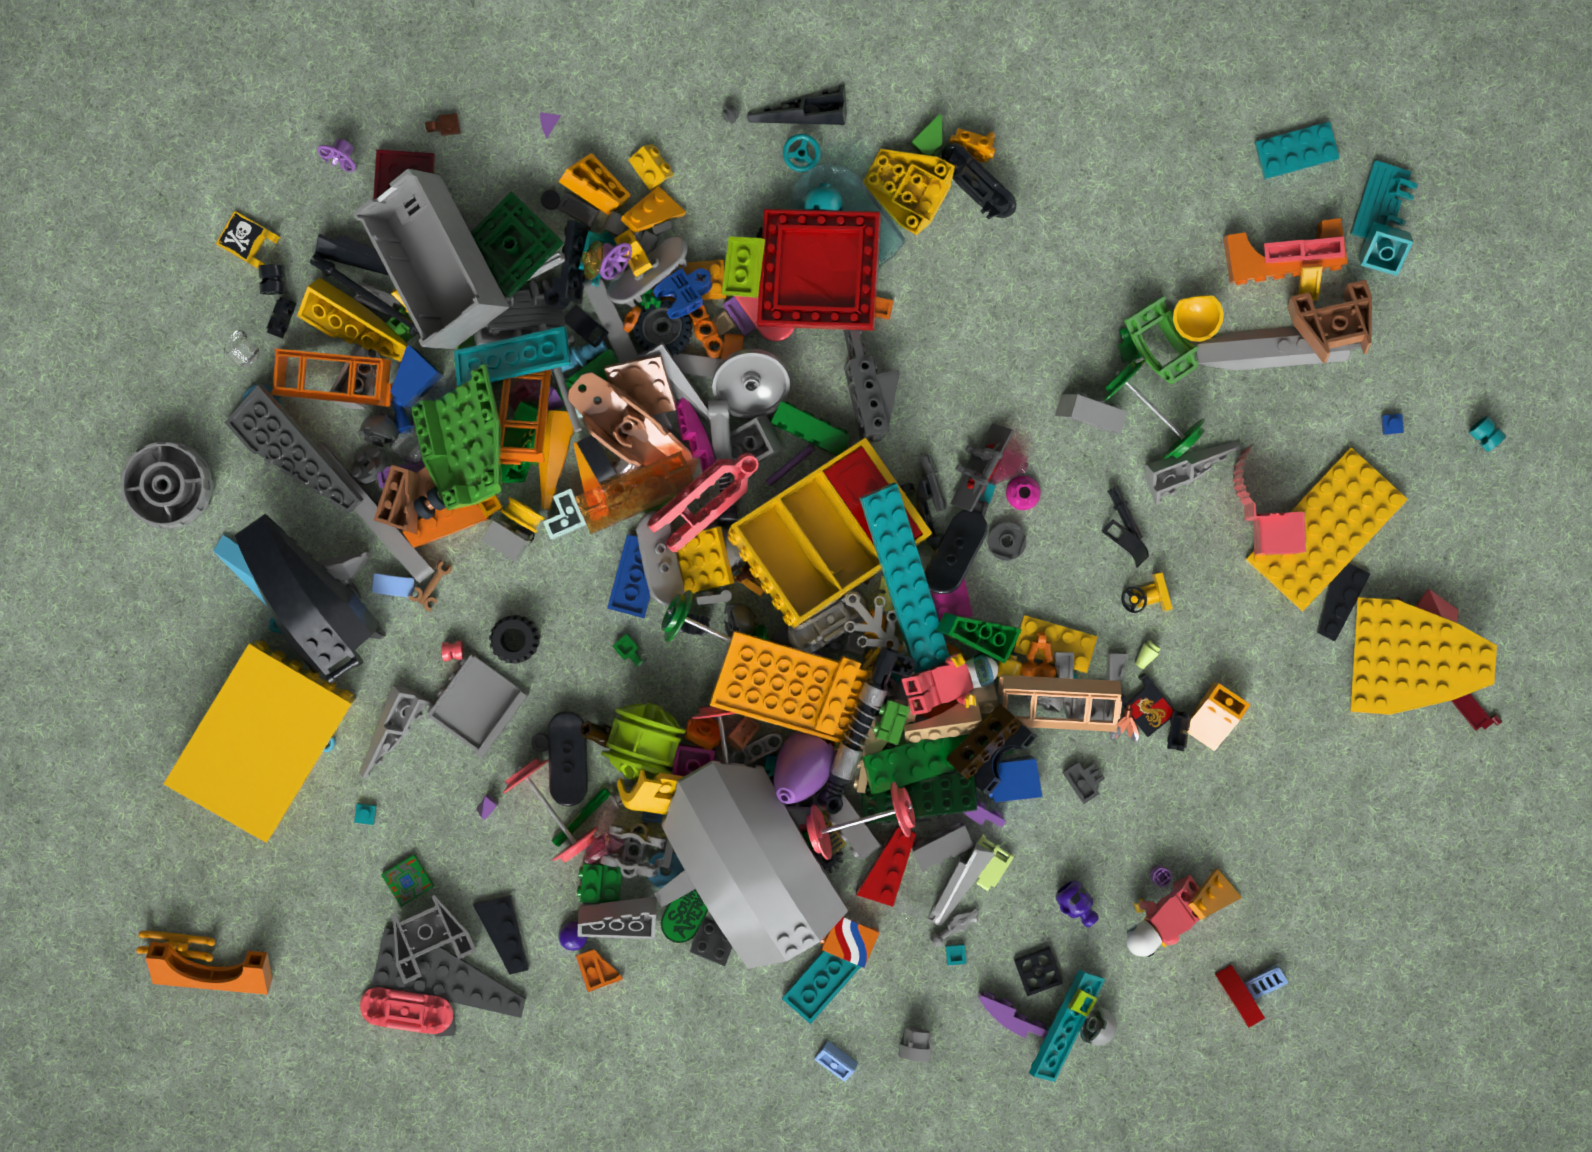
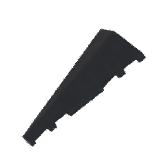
M845 84L839 85V90L830 93L825 89L822 90V95L810 96L808 94L781 102V107L772 110L767 106L764 107V112L752 113L750 111L747 114L748 122L845 125L847 117Z

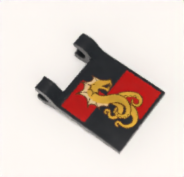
M1143 673L1139 680L1145 688L1129 701L1124 694L1121 695L1124 709L1127 708L1128 704H1131V717L1143 733L1149 737L1171 719L1175 710L1149 676Z

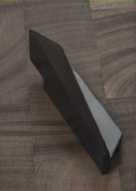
M319 233L315 254L327 260L389 276L376 249L341 234L337 241Z

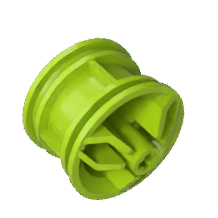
M647 702L646 705L638 703L615 708V712L619 713L621 718H614V724L606 746L611 749L608 751L602 750L601 755L609 758L610 763L619 772H623V777L638 781L641 770H644L646 779L653 780L658 773L672 775V772L666 766H673L675 754L681 738L676 735L679 733L685 734L686 729L679 727L674 717L669 712L663 711L664 707Z

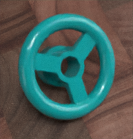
M796 134L785 142L782 154L784 162L790 169L797 172H807L818 164L821 157V149L818 142L812 136ZM803 139L800 147L794 152L788 153L789 147L794 141ZM808 141L815 149L813 160L809 157V151L806 148ZM804 151L805 155L799 156L798 152ZM795 158L797 162H806L808 165L797 166L790 159Z

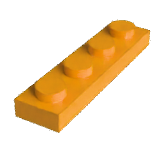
M841 656L816 720L815 730L831 735L834 734L861 666L859 661Z

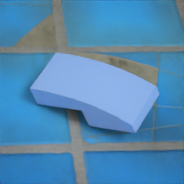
M373 573L372 593L401 597L413 596V577Z

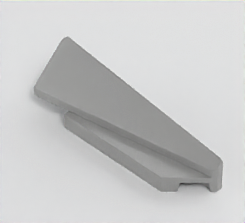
M976 843L968 859L959 857L927 920L939 926L944 923L994 857L995 853Z
M684 870L658 890L655 896L661 907L691 892L695 887Z

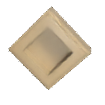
M726 310L711 319L717 325L720 337L736 327Z

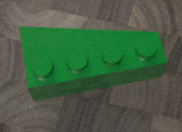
M947 612L944 613L937 628L938 631L1004 664L1008 660L1022 629L1008 624Z

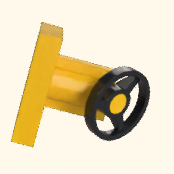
M1163 572L1152 574L1153 584L1143 587L1131 586L1126 588L1121 596L1123 607L1131 613H1138L1144 610L1147 605L1160 602L1162 611L1172 610L1173 607ZM1126 593L1130 596L1131 609L1125 603ZM1136 605L1137 608L1142 607L1140 610H1135Z

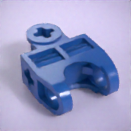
M681 268L663 279L654 288L653 294L656 298L663 296L676 298L673 306L667 311L670 319H676L703 306L701 296L708 293L712 288L711 275L709 271L703 268L696 269L694 272L686 275Z

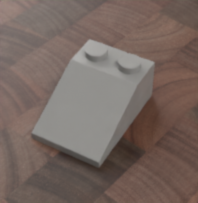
M767 415L756 417L730 433L733 461L743 453H752L759 463L783 450Z

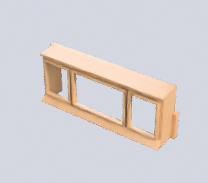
M1000 675L998 695H1002L1001 704L1006 709L1008 694L1031 695L1029 717L1015 716L1028 727L1117 732L1118 719H1120L1122 706L1120 681ZM1037 696L1086 698L1084 719L1035 717ZM1092 698L1114 699L1112 721L1090 720Z

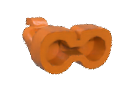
M1038 632L1037 640L1031 641L1026 657L1028 662L1022 663L1020 675L1055 678L1056 667L1049 664L1053 661L1051 643L1046 641L1045 632ZM1038 649H1043L1045 660L1037 664L1034 657Z

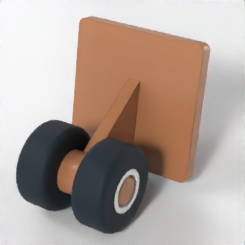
M424 467L417 472L419 474L418 498L414 501V508L423 519L428 520L435 515V509L443 510L446 506L427 468Z

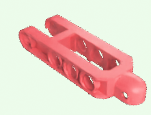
M743 453L734 461L732 459H718L649 519L647 526L655 533L665 524H669L677 516L681 515L687 522L666 541V546L672 552L679 551L747 492L748 477L758 469V460L752 453ZM731 472L734 475V481L694 515L686 507L694 499L701 497L700 494L709 486L715 485V481L723 474Z

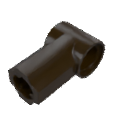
M588 720L582 723L580 727V735L610 749L606 746L612 727L605 724L599 725Z

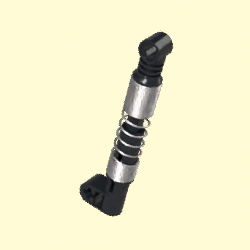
M882 646L871 675L863 684L862 691L859 694L860 702L855 704L857 710L851 714L852 722L848 723L851 731L844 732L848 740L840 742L830 768V780L827 782L826 789L821 791L817 798L818 804L829 814H836L843 807V790L846 789L847 784L851 782L856 772L857 765L863 754V750L859 747H865V745L861 744L863 737L869 738L867 736L868 731L873 729L871 724L873 719L876 720V717H874L876 711L880 710L878 707L882 706L888 692L887 684L891 674L896 673L908 676L916 668L915 660L902 651Z

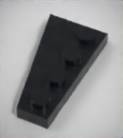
M1348 563L1329 583L1317 630L1318 634L1334 642L1337 640L1370 573Z
M509 895L473 904L509 975L528 971L529 967L512 896Z

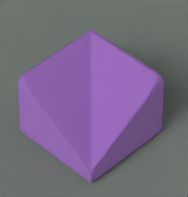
M550 387L549 411L563 405L554 387Z
M485 795L482 802L476 808L483 820L489 817L498 805V802L490 795Z

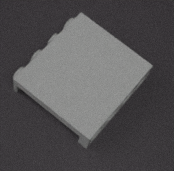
M473 654L469 657L465 656L460 663L461 669L458 673L455 671L449 678L451 683L447 688L443 687L438 693V701L431 703L426 710L428 715L425 718H430L476 751V755L483 758L529 694Z

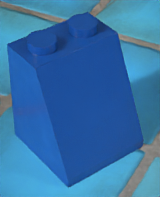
M410 345L406 347L390 391L394 395L392 399L404 408L406 406L409 408L414 406L443 376L416 348Z
M1028 755L1000 760L998 773L1001 782L988 795L989 798H992L994 802L1043 797L1035 757Z

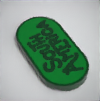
M696 889L669 903L663 913L661 930L665 937L672 942L684 943L691 940L696 935L708 912Z

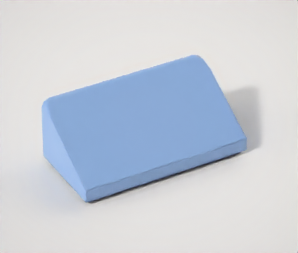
M830 1041L825 1043L814 1058L844 1082L853 1074L858 1065V1062Z

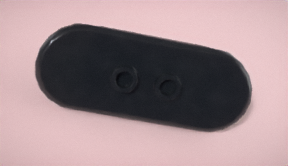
M953 142L944 147L941 159L955 166L952 179L982 207L980 211L982 214L989 212L986 216L987 219L993 217L1006 218L1015 212L1017 203L1012 193L962 145Z
M963 510L951 520L924 571L928 589L932 592L948 594L959 588L988 532L986 519L981 513L972 510V512Z
M572 711L557 713L548 724L550 794L556 803L567 807L579 804L585 798L588 791L587 739L580 735V727L585 722L580 715Z

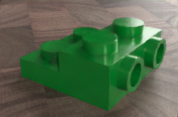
M584 862L583 867L579 868V878H582V885L577 888V897H580V902L599 904L620 901L621 867Z

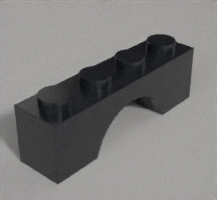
M1020 720L1018 721L1021 725L1017 732L1012 734L1005 741L1004 745L997 749L991 755L989 761L985 762L975 774V786L985 794L990 795L1001 782L998 765L1002 756L1013 749L1027 750L1038 737L1035 732Z

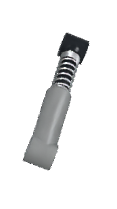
M728 400L708 401L712 450L715 462L718 459H732ZM726 472L718 479V490H720V493L731 484L732 479L730 477L732 475L730 472ZM732 504L718 516V524L730 525L737 522V506Z

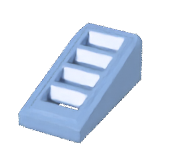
M1274 964L1243 983L1253 999H1257L1284 986L1288 981L1279 966ZM1276 973L1279 980L1276 981L1272 974ZM1269 977L1272 984L1269 985L1265 978ZM1260 980L1263 982L1265 988L1263 989L1261 988L1258 982ZM1253 983L1255 984V986H1256L1257 989H1258V992H1256V993H1255L1254 989H1253L1252 986H1251V984H1253Z

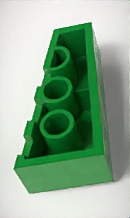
M787 401L786 403L780 402L771 425L835 456L843 453L850 439L849 431L839 426L836 429L830 426L831 422L822 418L818 420L813 417L814 414L806 410L802 412L796 409L797 406Z
M520 402L512 420L537 422L539 406L531 402ZM508 427L504 436L503 447L534 449L536 429ZM521 461V465L501 464L502 482H525L531 462Z

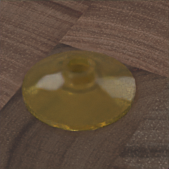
M594 241L587 252H584L581 262L583 263L584 275L590 280L596 277L603 261L604 250L600 241Z

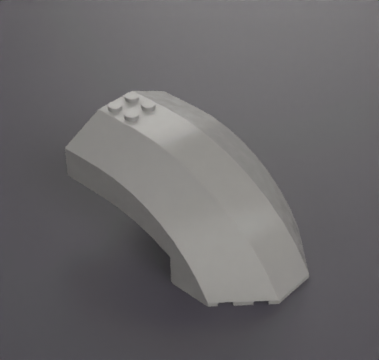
M710 761L677 781L674 797L671 798L667 809L668 814L666 819L663 820L662 828L707 909L746 967L750 969L786 962L821 942L848 912V909L837 888L789 813L785 803L778 799L774 783L765 769L760 766L751 768L746 767L744 764L730 763V765L720 764L719 761Z

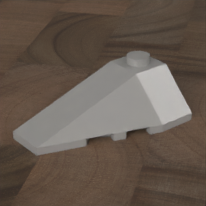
M356 344L350 355L380 358L378 351L366 350L359 344ZM350 362L345 363L329 392L347 394ZM357 363L356 395L372 396L374 394L377 365ZM333 401L348 409H365L367 404Z

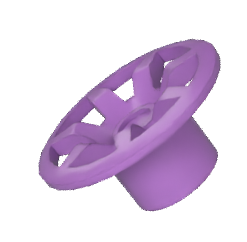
M337 138L333 146H318V154L327 163H329L328 159L333 158L331 165L335 166L340 162L343 170L347 172H354L356 170L355 163L349 157L354 149L349 142Z
M606 243L599 249L597 258L602 262L600 275L604 279H612L626 268L632 256L631 245L620 243L614 247L610 243ZM619 262H625L622 267L619 264Z

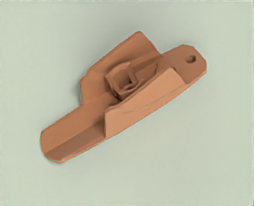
M592 372L582 374L570 387L568 400L582 414V421L588 432L620 458L638 467L644 464L674 486L686 482L693 476L698 459L692 458L691 452L669 430L624 391ZM584 384L586 390H580L578 386ZM596 396L600 397L598 402H595L593 399Z

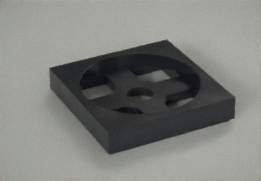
M1050 947L1014 959L1027 997L1063 984ZM1041 955L1046 956L1051 960V963L1043 966L1039 963L1037 957ZM1030 960L1032 964L1031 970L1023 973L1022 966L1024 962ZM1037 968L1042 969L1041 975L1035 974ZM1055 971L1053 979L1047 984L1045 980L1046 973ZM1034 978L1038 980L1040 987H1032L1026 981Z

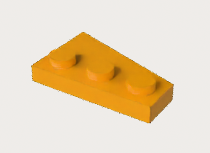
M657 186L622 216L621 221L636 233L654 227L655 224L669 221L672 218L683 217L686 211Z
M1219 869L1212 871L1188 906L1201 920L1242 897Z

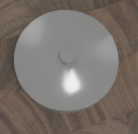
M744 349L728 355L718 364L712 378V389L716 401L728 400L730 414L741 418H756L768 415L778 409L780 402H784L788 396L790 380L786 366L777 356L760 349Z

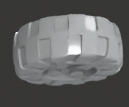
M165 440L146 444L129 457L128 464L122 470L120 478L122 490L120 491L123 501L127 503L132 515L152 527L175 529L191 524L201 514H204L210 505L211 495L214 494V481H212L211 477L212 470L208 462L194 448L177 441ZM165 480H166L167 483H168V486H167L166 489H164L165 487H164V484H163Z

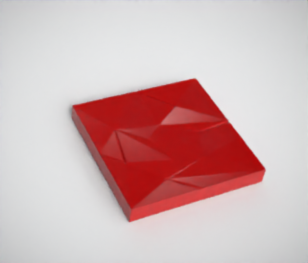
M764 209L762 239H765L759 285L757 325L759 327L875 331L881 213L868 211Z

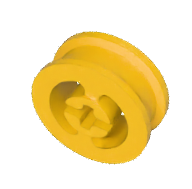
M509 496L508 505L505 509H501L500 512L523 527L537 533V526L541 520L544 521L546 518L526 504Z

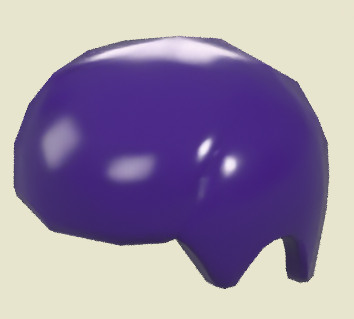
M574 921L563 925L558 933L560 945L566 950L571 951L581 949L586 944L588 938L578 937V922Z

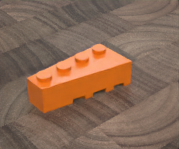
M478 504L453 510H447V508L443 510L435 509V515L430 519L421 518L418 520L417 534L405 530L403 534L413 548H418L491 519L490 517H485Z

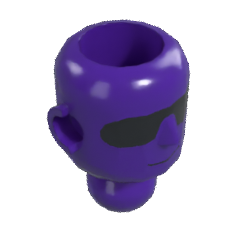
M1072 880L1058 890L1055 899L1064 914L1071 918L1080 917L1085 927H1091L1099 920L1098 914L1090 909L1093 905V898L1080 882Z

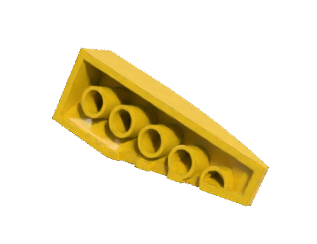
M318 278L307 287L297 317L330 337H339L345 339L347 343H356L366 350L372 349L378 351L380 355L402 361L408 344L368 308L321 278Z

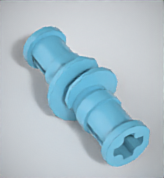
M603 340L597 348H594L591 344H586L582 348L579 345L578 350L571 346V353H569L571 365L561 367L562 372L580 364L585 367L587 360H591L608 350L605 341Z

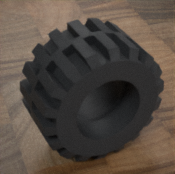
M511 615L497 621L490 631L492 632L489 636V640H491L490 648L493 649V654L497 655L498 659L505 661V663L517 664L530 659L536 653V649L540 644L538 628L534 626L532 620H528L525 616ZM518 628L524 633L525 645L523 648L513 651L505 645L504 635L507 630Z

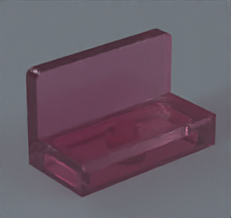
M604 833L586 847L583 862L588 864L595 862L623 846L624 840Z

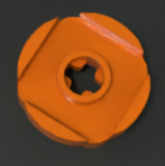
M692 717L688 720L685 728V738L688 741L702 746L705 750H712L713 747L721 743L719 725L716 720L712 718L692 719Z

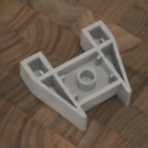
M435 895L432 896L435 904L434 907L399 922L396 913H393L396 967L404 984L422 976L415 958L451 942L458 960L476 952L469 933Z

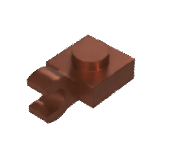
M457 113L438 116L439 122H425L427 133L440 131L441 136L461 134Z

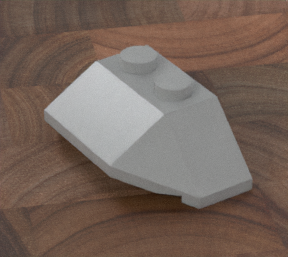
M370 552L316 562L321 566H325L327 572L335 579L338 578L343 584L350 583L349 579L356 578L369 559Z

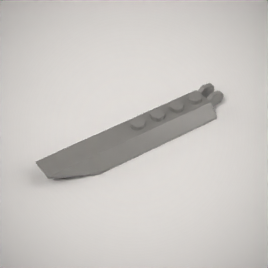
M1295 327L1231 332L1196 344L1199 349L1196 351L1198 364L1234 371L1323 363ZM1349 344L1329 349L1330 355L1326 363L1349 361L1351 349L1362 348L1361 344Z

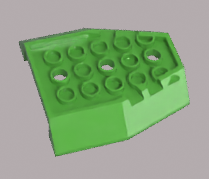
M486 364L471 371V380L435 401L422 400L411 407L423 462L447 510L478 504L502 491V428Z

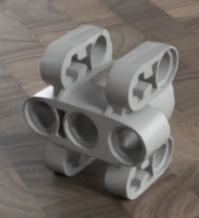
M636 823L632 828L617 824L610 825L607 834L621 837V839L626 838V844L622 856L605 852L602 853L600 863L612 867H621V873L626 878H632L638 874L656 877L659 866L644 862L648 845L662 849L665 847L667 838L651 834V829L646 823ZM639 826L643 827L644 835L637 833ZM634 845L639 847L638 855L632 853ZM633 869H634V873H633V874H630V873H628V871H627V870H633Z

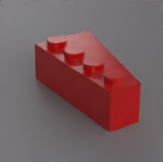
M896 825L862 883L857 888V896L893 907L915 840V830L911 829L910 837H906L901 827Z

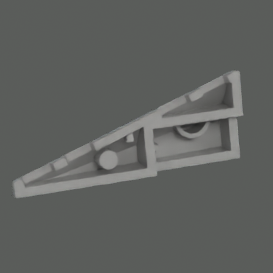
M1235 441L1183 454L1177 459L1171 457L1145 464V479L1154 503L1156 505L1160 504V498L1168 493L1172 496L1176 493L1174 489L1180 485H1189L1210 471V465L1218 460L1224 462L1226 460L1225 456L1233 451L1239 452L1241 445Z

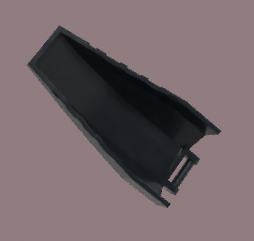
M263 514L237 532L234 536L268 609L289 645L313 673L323 672L328 682L333 684L338 680V677L352 668L362 665L363 659L356 649L373 635L380 623L356 594L338 578L335 579L328 573L327 568L318 564L309 552H305L299 547L297 541L289 537L286 531L267 514ZM349 656L351 658L349 662L337 670L333 671L331 666L345 657Z

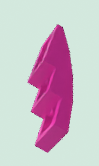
M682 397L676 404L681 439L689 440L692 458H699L703 473L715 462L713 450L696 412L689 401Z

